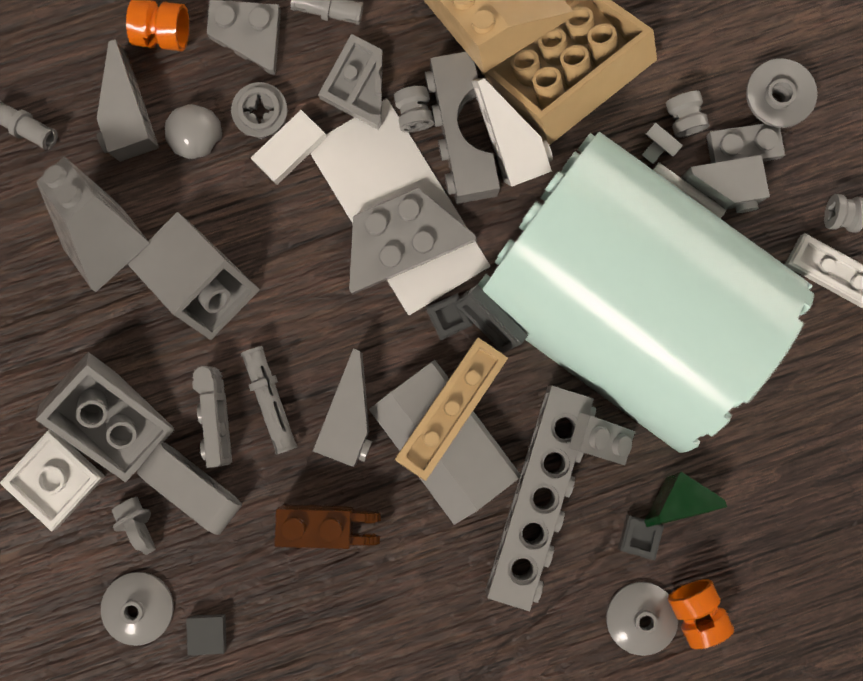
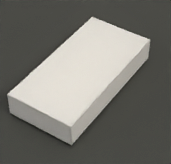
M300 110L251 159L278 185L327 136Z

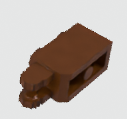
M283 504L276 509L275 547L349 549L351 545L380 544L379 535L374 533L353 534V522L376 523L381 521V513L375 511H353V507Z

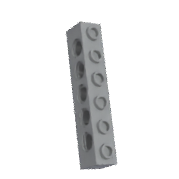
M547 386L523 464L521 477L515 490L485 589L488 599L529 612L532 603L539 602L544 584L543 581H540L543 566L547 568L550 566L554 553V546L550 545L554 531L559 533L564 521L565 512L561 511L564 497L569 498L574 488L575 477L571 476L574 463H580L584 454L569 448L579 412L595 417L596 408L592 407L593 398L555 386ZM565 417L571 422L572 430L567 437L560 438L556 435L554 427L557 420ZM557 452L561 457V466L554 472H548L544 467V459L549 453ZM542 487L548 488L551 492L549 503L545 506L535 505L533 501L535 491ZM529 523H537L541 528L539 537L532 541L525 540L522 536L524 527ZM525 558L530 561V569L524 575H516L512 572V565L517 559Z

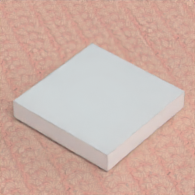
M49 429L3 478L0 484L52 532L62 525L105 476L70 443Z

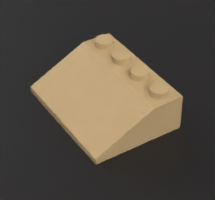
M424 0L483 73L494 68L574 16V11L564 0Z
M564 0L574 11L572 18L486 73L482 72L497 92L549 145L657 61L654 30L612 0Z

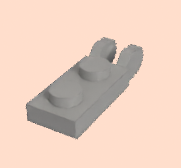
M201 365V367L194 369V373H192V378L194 379L192 381L193 389L200 394V403L197 405V418L203 426L204 439L200 443L201 456L203 460H206L207 468L230 465L232 463L222 372L216 369V367Z

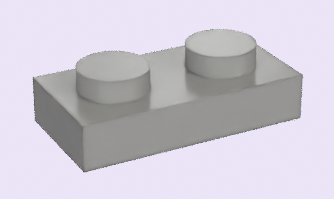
M767 124L710 131L706 135L711 163L762 155L763 161L777 160L785 156L781 129Z
M579 412L569 448L625 465L628 454L632 449L635 431Z

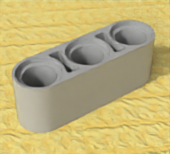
M160 442L137 471L138 475L146 483L213 534L220 535L242 507V503L238 498L176 449L164 442Z

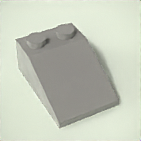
M89 352L39 404L35 419L124 482H127L142 466L160 442H164L174 431V427L123 378Z

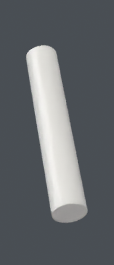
M658 163L653 169L720 219L726 212L725 208L661 163Z

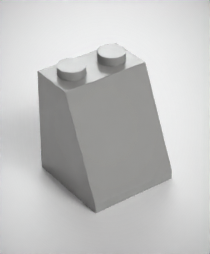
M65 156L55 165L50 166L43 176L36 181L64 251L93 291L97 292L150 244L123 208Z
M178 212L149 240L150 244L128 263V266L173 315L210 340L260 291L246 275Z

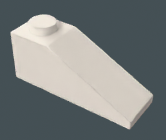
M478 78L472 80L471 82L504 183L515 186L552 172L549 162L553 160V156L546 140L542 141L541 136L486 79Z

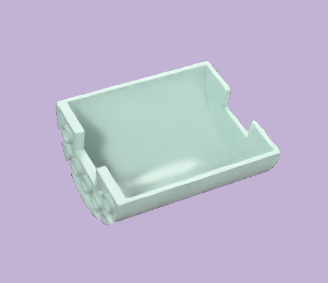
M598 132L594 136L589 133L578 149L581 154L575 151L562 168V171L557 172L545 189L546 191L541 197L545 203L541 205L536 201L524 217L523 222L519 226L523 233L518 240L514 242L510 239L503 247L495 261L499 266L490 277L488 274H485L478 285L528 335L525 339L527 342L677 452H688L699 446L700 440L698 438L700 436L703 437L708 434L712 437L729 423L732 417L729 411L733 407H738L743 402L747 404L780 364L804 325L798 317L806 313L812 306L814 293L809 290L812 284L604 134Z

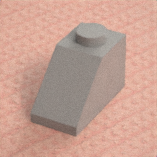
M762 155L694 166L682 175L683 180L726 210L736 208L737 213L756 210L759 208L758 204L770 197Z

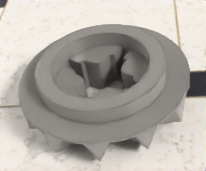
M263 82L244 86L235 95L231 106V114L235 125L246 136L257 137L261 140L263 137L275 135L281 126L285 125L288 112L283 94L273 85ZM259 98H261L265 109L271 110L269 113L263 114L261 123H259L255 114L250 113L252 110H257Z

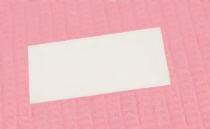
M388 99L382 101L381 126L379 130L354 117L327 133V138L310 153L352 223L354 215L419 188L466 227L410 134L400 130L399 116ZM475 241L387 281L407 314L411 315L490 267V264Z

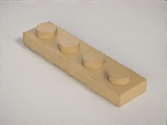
M478 337L394 460L426 481L508 357Z

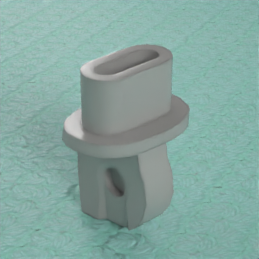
M138 497L130 498L111 510L116 520V523L113 525L114 531H126L132 546L136 550L142 551L145 555L156 550L145 525L151 516V512L149 509L142 508Z

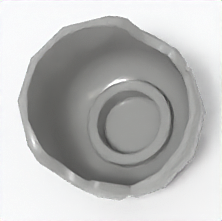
M195 104L176 108L165 122L166 143L175 154L187 159H196L209 155L214 145L222 139L221 123L217 116L211 110Z

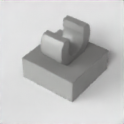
M655 123L646 133L653 140V143L642 156L653 164L664 150L674 157L683 145Z

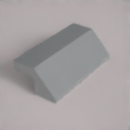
M436 360L429 363L369 409L399 451L449 380ZM472 411L426 481L421 479V481L455 525L481 509L517 481L521 474L474 411Z

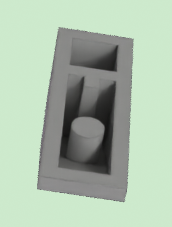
M114 39L108 41L97 113V122L101 132L97 133V139L104 153H109L121 162L159 149L128 54L117 40Z
M355 349L352 350L313 449V452L352 467L357 465L358 460L365 462L372 445V441L367 440L369 421L363 353Z

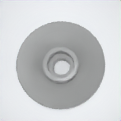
M772 59L761 64L750 76L746 87L747 103L753 114L763 123L778 128L792 127L804 121L812 113L817 102V86L813 76L803 65L789 59ZM772 93L778 94L781 97V102L775 100Z
M132 572L119 577L107 588L101 602V618L106 630L119 642L134 646L148 644L159 638L170 625L174 612L173 598L166 584L158 577L146 572ZM130 605L138 609L137 617L129 615L128 607Z
M634 582L619 589L611 598L606 612L607 628L616 644L631 654L641 656L652 655L666 648L673 640L678 628V619L668 601L669 594L659 586L648 582ZM643 616H650V625L645 628L640 627V619Z

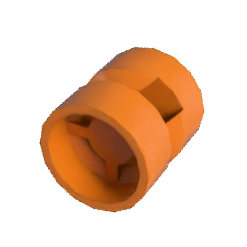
M131 0L126 14V30L129 42L134 46L154 48L158 43L161 49L184 51L189 37V14L185 4L162 2L158 7L156 1Z
M702 579L685 584L668 596V601L676 618L684 620L681 629L692 649H705L724 642L734 633V627L726 610L718 607L721 599L711 580Z

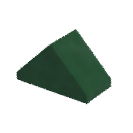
M679 472L665 479L644 521L646 527L656 526L713 512L727 507L725 499L686 474Z

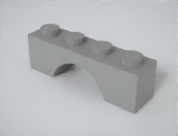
M466 51L430 58V71L425 72L428 92L435 93L437 105L431 106L435 127L441 126L444 138L438 140L441 160H448L450 173L445 174L448 195L455 194L456 204L498 196L500 186L493 153L478 150L470 145L462 136L457 121L463 107L476 97L471 82L478 79L475 62Z

